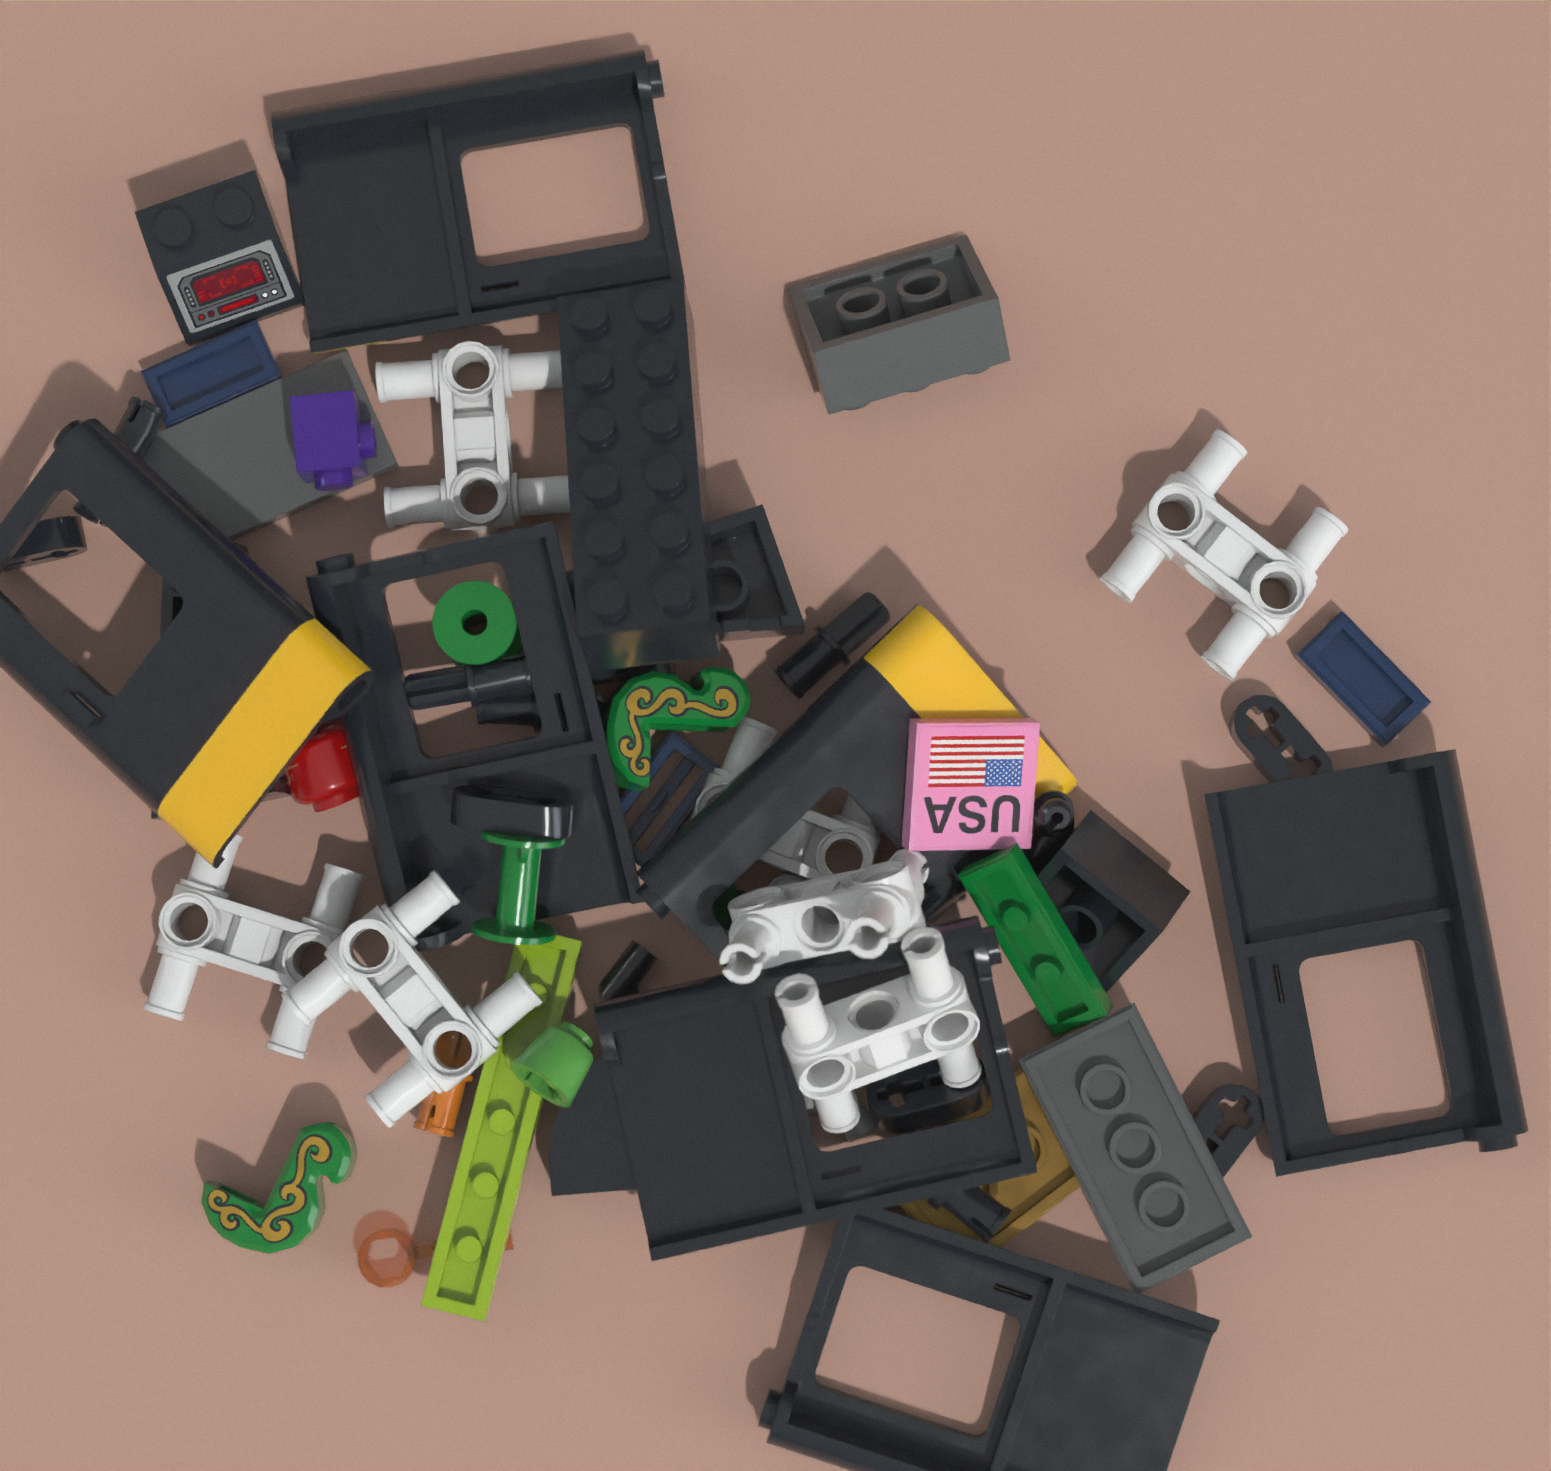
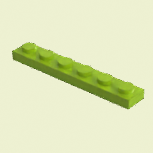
M556 935L554 941L545 944L514 945L505 982L512 977L513 973L518 971L543 1003L534 1007L498 1038L501 1044L497 1047L498 1051L483 1064L421 1306L484 1322L487 1321L544 1098L529 1089L515 1076L510 1068V1063L546 1026L558 1027L564 1021L584 945L580 940Z

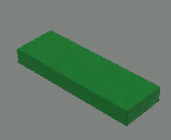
M1018 843L966 865L958 874L960 880L987 925H994L1001 949L1053 1036L1057 1037L1107 1016L1113 1008L1111 1000Z

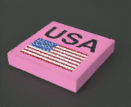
M1033 718L910 719L902 846L908 851L1004 849L1018 843L1021 849H1031L1040 722Z

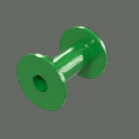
M484 581L462 582L447 590L436 604L432 619L433 633L441 649L456 666L465 664L481 665L492 662L497 658L520 654L523 644L514 606L509 597L497 586ZM479 623H487L484 632L479 635H471L474 626Z
M481 831V837L484 840L503 845L496 917L475 920L472 924V932L481 938L508 944L536 945L554 941L557 930L549 924L535 920L542 849L557 848L565 845L566 838L542 839Z

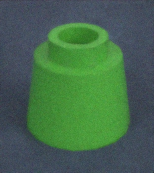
M562 1021L558 1027L549 1025L510 1063V1068L515 1076L533 1092L557 1106L567 1108L571 1106L594 1061V1057L589 1051L593 1041L580 1028L569 1022Z

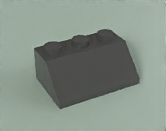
M967 234L787 288L811 370L829 415L843 410L861 409L873 401L904 392H918L927 388L930 384L964 374L982 373L991 366L1011 361L999 298Z

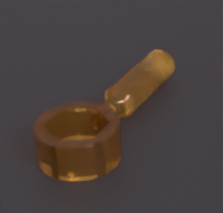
M383 1228L373 1232L362 1242L358 1251V1266L361 1274L369 1283L378 1287L391 1288L402 1284L413 1274L417 1265V1259L434 1256L438 1238L432 1244L415 1246L414 1241L407 1233L396 1228ZM511 1228L505 1251L514 1250ZM395 1238L408 1254L401 1275L380 1278L367 1261L371 1248L376 1240Z

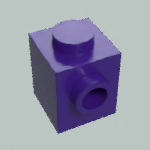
M354 390L289 397L296 471L305 483H314L315 490L336 491L353 487V478L369 477L367 459L377 458L375 427L373 420H363L362 404Z

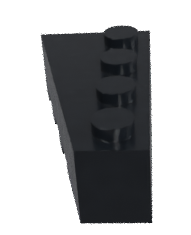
M763 504L710 522L719 642L804 634L805 623ZM572 569L566 572L576 610L574 571Z

